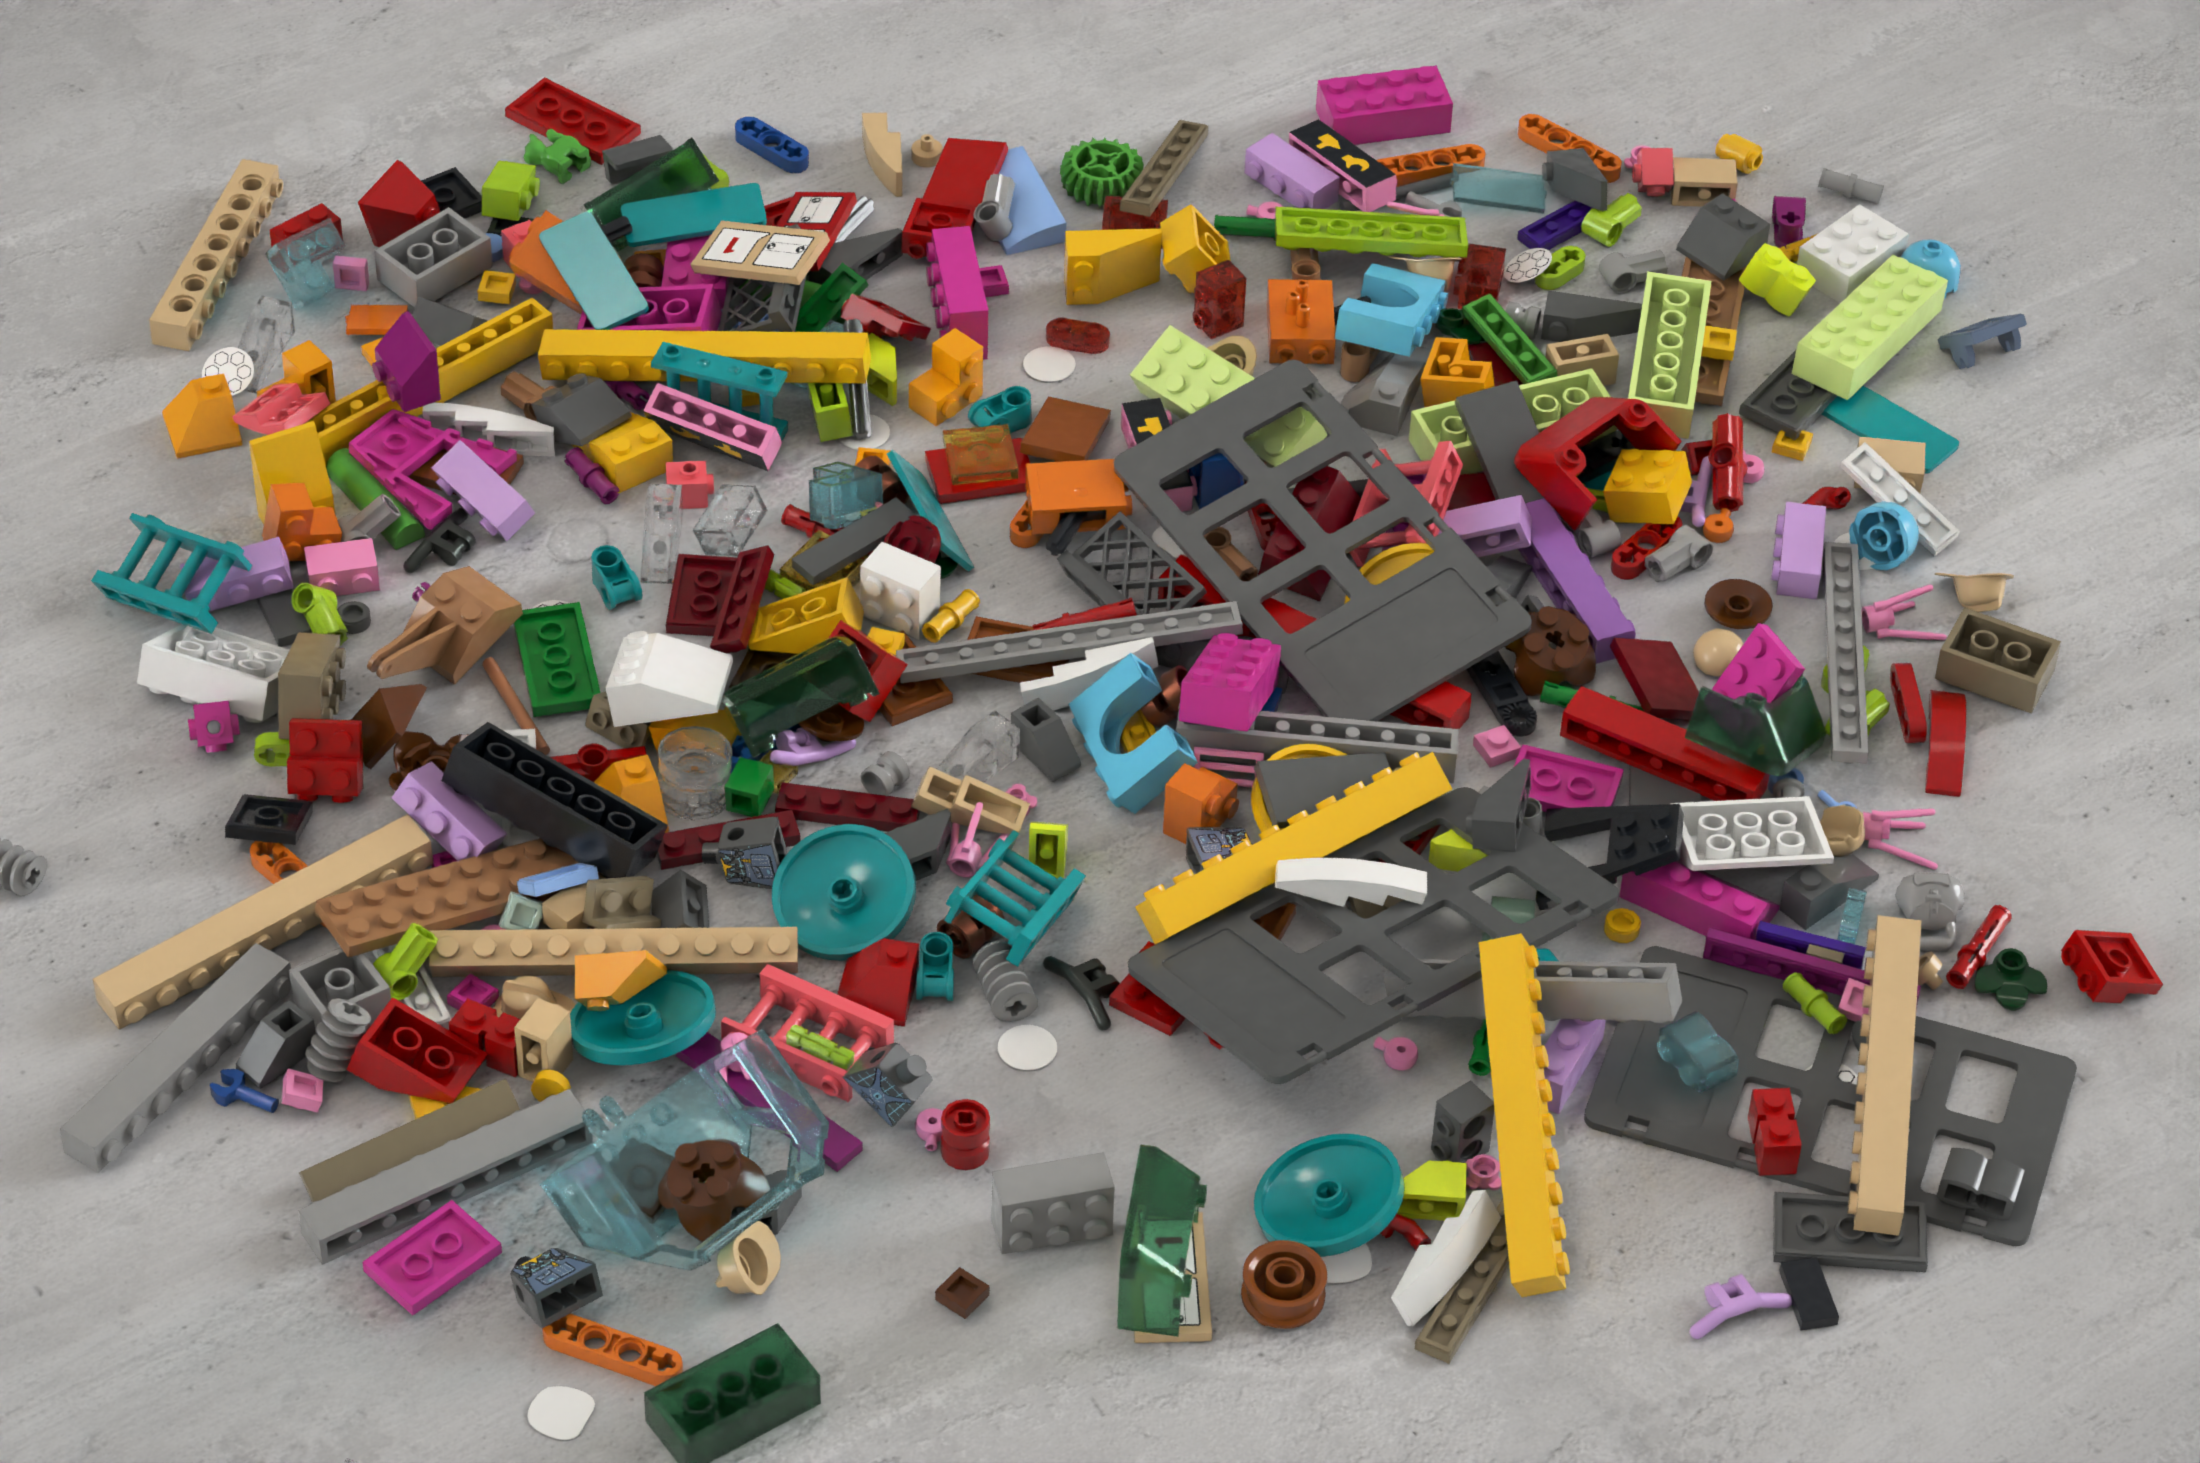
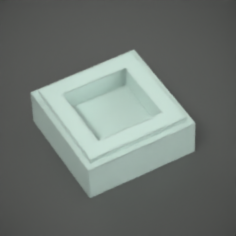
M511 891L500 918L499 927L506 930L538 929L543 916V902Z

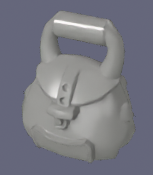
M1914 873L1913 875L1903 877L1901 884L1897 887L1895 897L1906 919L1922 920L1921 929H1945L1948 938L1921 937L1920 951L1947 952L1956 942V915L1964 905L1965 893L1960 881L1948 873Z

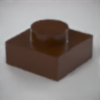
M959 1267L935 1290V1300L966 1319L989 1296L990 1286Z

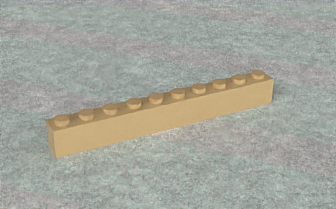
M406 814L93 978L96 1000L119 1030L131 1023H136L144 1016L163 1006L172 1004L178 998L195 989L203 988L212 980L222 976L255 943L271 951V949L290 939L299 937L303 932L322 923V920L315 912L316 900L425 870L433 864L431 840L409 814Z
M1878 915L1875 930L1868 929L1866 951H1872V958L1866 957L1864 979H1870V986L1864 985L1862 1007L1868 1008V1014H1862L1860 1036L1866 1037V1043H1860L1858 1065L1864 1066V1072H1858L1856 1094L1863 1096L1862 1102L1856 1101L1854 1124L1861 1125L1860 1132L1854 1131L1852 1153L1858 1154V1161H1852L1850 1184H1856V1192L1850 1191L1847 1211L1848 1214L1854 1215L1853 1230L1898 1236L1900 1233L1905 1200L1922 920Z
M797 927L430 930L438 939L436 946L429 954V967L432 977H466L470 973L474 976L575 975V955L643 950L648 951L667 966V970L681 971L689 974L760 973L767 964L787 973H798Z

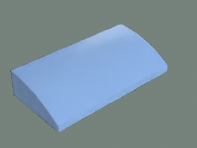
M1023 146L1009 149L999 172L1003 176L1011 177L1015 183L1008 216L1012 222V230L1006 238L999 240L1005 254L1011 255L1064 243L1066 221Z

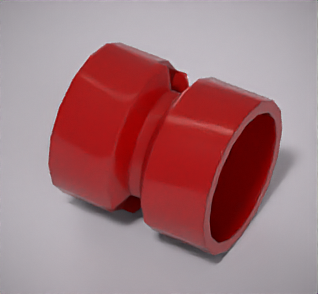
M962 1099L948 1104L941 1116L942 1158L949 1166L955 1169H976L985 1163L990 1152L989 1112L983 1104L975 1100Z

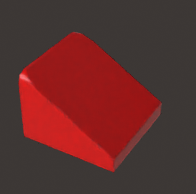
M1713 440L1686 443L1681 449L1686 452L1691 476L1698 475L1703 458L1709 455L1713 447Z

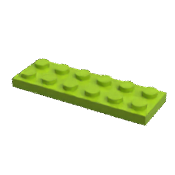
M1275 206L1276 246L1287 250L1314 248L1320 252L1346 250L1352 254H1359L1365 251L1378 252L1385 256L1399 253L1410 254L1418 258L1427 255L1441 256L1443 258L1467 257L1468 239L1464 217Z

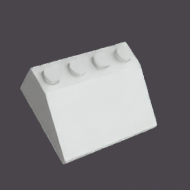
M181 624L142 644L137 684L149 687V690L153 693H170L180 696L183 702L191 704L229 701L230 713L242 715L243 719L248 722L261 723L278 713V672L289 649L219 628H215L213 633L209 634Z
M636 631L628 634L627 637H623L606 685L614 727L718 713L733 663L732 655L660 633L647 634L646 631Z
M1810 796L1670 803L1680 804L1684 813L1680 860L1678 861L1692 871L1834 863V856Z

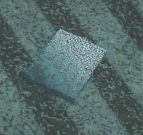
M1453 163L1450 186L1453 187L1454 202L1544 214L1547 191L1544 190L1543 175Z

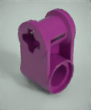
M1774 196L1772 224H1774V243L1778 248L1782 246L1786 248L1787 244L1803 239L1802 226L1805 224L1806 215L1805 197Z

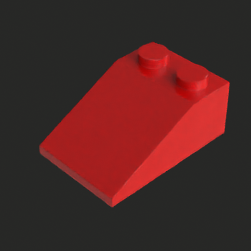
M392 997L359 1040L346 1070L378 1089L453 1103L482 1065L488 1053Z

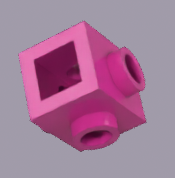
M229 701L193 705L195 719H188L190 740H197L198 747L206 746V753L226 751L227 743H234L233 735H240L238 714L230 713ZM212 720L218 721L221 725V729L217 734H212L207 729L208 723Z

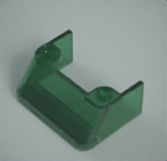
M691 137L681 146L592 201L583 204L579 209L582 213L591 212L601 227L622 217L621 206L625 203L711 190V186L719 182V179ZM626 236L611 243L616 252L628 246Z
M839 634L728 689L723 693L721 704L745 749L754 758L772 749L775 746L774 740L778 738L780 732L839 702L841 704L849 703L850 707L866 701L869 698L867 693H870L873 697L880 693L856 644L845 635Z
M1802 673L1791 689L1771 703L1766 702L1765 697L1756 693H1747L1746 696H1739L1734 700L1702 686L1684 738L1764 773L1783 776L1823 746L1827 731L1808 680Z
M1141 1144L1120 1257L1117 1329L1178 1337L1182 1297L1190 1298L1192 1275L1185 1274L1193 1222L1198 1223L1199 1207L1205 1208L1207 1185L1201 1184V1176L1157 1146Z

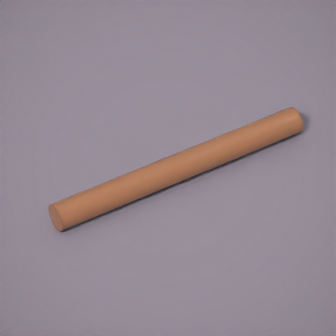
M492 657L486 658L482 666L520 728L535 729L536 750L547 755L550 752L549 746L497 662Z

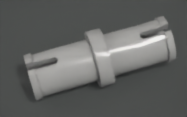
M1823 168L1818 187L1844 193L1846 198L1851 199V196L1879 204L1884 185L1858 179L1856 174L1851 173V176Z

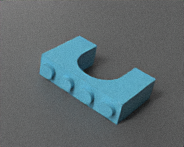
M1372 263L1364 274L1361 297H1370L1371 303L1347 298L1339 309L1335 339L1410 357L1416 346L1421 347L1424 334L1429 335L1432 323H1437L1440 310L1446 308L1448 302V293L1444 292L1446 280Z
M1130 653L1070 702L1069 706L1074 715L1072 722L1086 740L1083 745L1097 763L1095 770L1109 788L1106 792L1108 798L1116 807L1120 808L1123 806L1136 814L1165 790V784L1184 763L1193 767L1198 761L1187 739L1168 725H1164L1133 751L1125 754L1120 753V738L1128 720L1162 691L1152 668Z

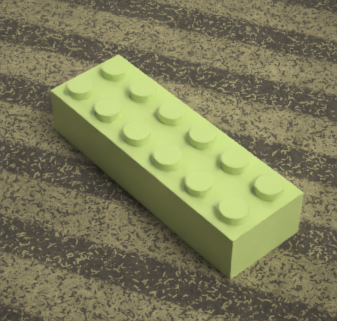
M1892 255L1798 342L1791 374L1848 400L1942 310L1948 280L1930 270L1914 265L1904 258Z
M1647 271L1628 399H1638L1645 402L1677 437L1689 439L1712 281Z
M1169 325L1130 374L1140 393L1150 399L1160 398L1163 407L1181 419L1255 379L1171 325ZM1299 407L1245 437L1244 441L1266 466L1273 468L1324 440L1327 437V433L1309 411Z
M1593 368L1519 385L1539 433L1590 398L1611 397ZM1455 401L1411 411L1409 441L1421 461L1431 460L1439 442L1451 440L1463 463L1460 475L1483 471L1456 408ZM1613 425L1589 443L1616 431L1617 427Z

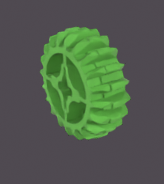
M1092 137L1091 142L1081 140L1079 146L1072 145L1070 151L1065 152L1062 165H1060L1061 182L1063 188L1067 190L1068 196H1075L1076 202L1086 201L1087 206L1098 204L1099 208L1102 205H1109L1113 208L1114 203L1120 204L1123 196L1144 168V163L1142 162V157L1138 155L1137 149H1130L1128 143L1119 144L1118 139L1107 141L1106 138L1097 141Z

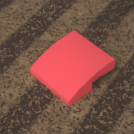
M297 383L273 385L232 417L235 423L247 429L269 435L305 424L329 406L330 402L325 392L302 394Z

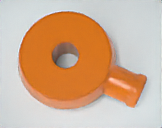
M1723 508L1720 514H1712L1705 519L1702 529L1706 539L1715 543H1723L1732 537L1734 525L1733 521L1729 518L1731 515L1729 509Z

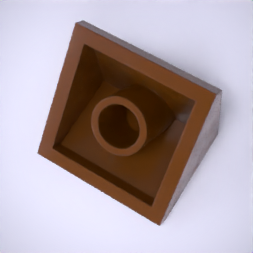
M422 684L379 688L351 720L362 721L363 762L366 767L372 769L403 736L427 687Z

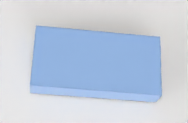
M576 863L521 878L517 881L519 894L537 897L584 884L588 880L599 879L597 867H594V865Z

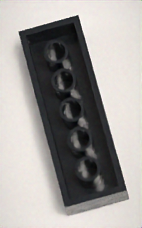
M489 722L453 747L441 780L451 786L455 792L466 795L482 804L486 810L498 813L510 820L517 828L529 831L541 838L547 845L556 847L572 856L576 862L594 865V867H597V871L603 874L606 879L633 877L651 863L656 857L668 826Z

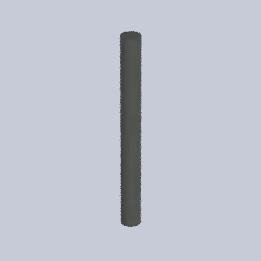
M1455 172L1396 187V200L1406 198L1410 191L1422 194L1458 184V177ZM1349 200L1340 202L1341 210H1360Z

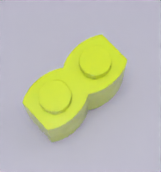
M1766 243L1755 253L1739 278V281L1745 288L1755 295L1765 298L1768 304L1775 310L1789 317L1800 306L1816 282L1815 278L1805 267L1790 262L1779 248Z

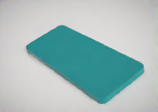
M757 183L630 202L621 206L622 216L628 218L633 232L626 236L629 247L711 235L721 221L758 225L767 224L760 185Z
M583 212L539 234L540 242L595 330H610L649 310L646 299L591 212Z
M1864 385L1848 400L1837 396L1821 414L1859 437L1926 443L1925 474L1932 472L1959 448V440Z
M891 450L887 453V456L918 513L938 527L941 536L940 550L965 570L971 571L974 565L926 478L913 465L894 450Z

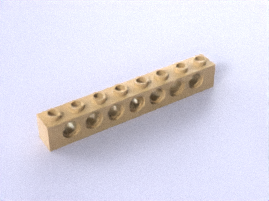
M246 159L241 160L149 319L152 344L190 351L195 340L200 339L203 326L207 319L212 318L218 299L224 297L226 285L230 278L235 277L239 262L242 257L245 258L247 256L251 241L259 235L264 218L269 217L272 204L282 194L283 180L279 179L278 165Z

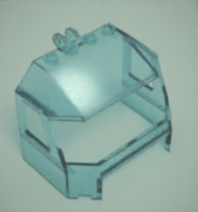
M762 1028L706 1060L665 1088L628 1117L611 1096H604L600 1099V1108L608 1121L615 1124V1126L609 1129L594 1109L588 1108L582 1112V1121H584L590 1133L598 1139L553 1171L540 1183V1186L583 1247L611 1252L642 1262L692 1271L711 1262L710 1257L803 1185L824 1175L825 1159H823L824 1140L828 1138L829 1121ZM735 1061H739L772 1108L744 1106L719 1070ZM753 1125L791 1135L786 1179L692 1251L677 1248L676 1245L665 1244L660 1238L680 1223L677 1211L674 1208L666 1209L662 1206L653 1219L641 1211L644 1207L651 1209L659 1199V1184L670 1167L672 1160L675 1158V1151L680 1145L704 1140L728 1139L736 1142L741 1148L740 1152L749 1158Z

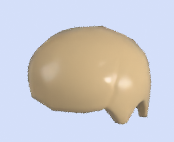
M1716 628L1705 632L1697 640L1693 649L1696 666L1706 675L1721 676L1742 647L1743 642L1741 638L1734 632Z
M1845 805L1824 809L1820 824L1833 856H1848L1860 848L1865 839L1863 813L1855 807Z

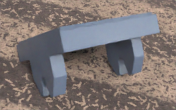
M2021 313L1988 318L1940 336L1938 343L1941 350L1950 348L1953 360L1959 369L1975 366V353L1972 345L1997 336L2005 352L2018 350L2021 348V336L2018 328L2026 326L2027 323L2024 314Z

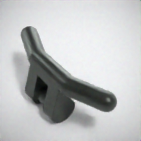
M459 508L445 518L404 562V570L408 573H413L431 552L440 555L446 564L454 566L462 558V552H468L476 544L473 534L459 526L468 518V514L462 508Z
M1053 956L1046 957L1043 961L1044 968L1065 978L1086 1001L1097 1027L1100 1030L1109 1029L1111 1020L1100 997L1109 998L1110 994L1120 984L1113 975L1105 973L1106 967L1097 958L1074 967Z

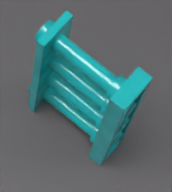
M662 342L651 361V368L666 371L668 387L680 391V375L697 378L699 399L776 427L780 439L783 441L788 432V421L773 417V397L777 396L785 382L787 371ZM711 382L728 386L729 406L711 402ZM742 389L760 394V414L742 410Z
M132 513L129 519L141 531L140 535L118 571H113L112 574L97 570L91 580L92 583L106 598L212 634L218 622L209 613L210 607L208 605L230 568L235 566L250 571L253 566L243 555L244 550L230 541H226L223 544L167 525L159 518L150 514L143 517ZM156 539L165 542L166 544L145 579L139 580L138 583L132 582L129 578L152 540ZM182 548L191 551V555L170 590L166 589L164 592L157 590L155 587L178 549ZM205 557L218 560L217 565L197 598H192L191 601L183 599L182 595Z
M1013 830L1004 841L1000 838L996 841L988 854L990 858L963 888L957 886L946 902V905L951 908L944 921L951 924L961 911L966 912L1008 939L1007 943L1012 948L1006 960L1018 967L1072 903L1086 875L1074 868L1065 879L1061 876L1058 879L1011 850L1019 836V833ZM1005 862L1050 892L1040 893L1000 866ZM990 878L1036 906V909L1031 911L986 882ZM977 894L1020 921L1022 926L1018 925L1015 927L972 900V898Z

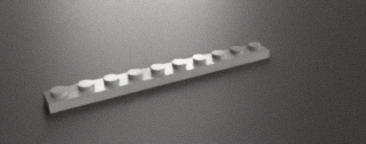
M1824 542L1823 570L1831 761L1847 764H1867L1869 752L1858 544Z
M1237 601L901 649L896 650V656L908 664L900 676L901 683L1086 657L1085 650L1153 637L1154 645L1158 647L1211 639L1214 635L1221 633L1239 635L1243 634V628Z

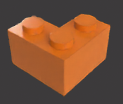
M304 483L271 484L262 537L264 541L280 537L289 562L306 561L304 547L341 542L342 531L333 507L313 508Z
M1184 763L1165 784L1163 833L1186 844L1187 828L1220 827L1227 818L1231 819L1238 810V783L1204 767L1198 770Z

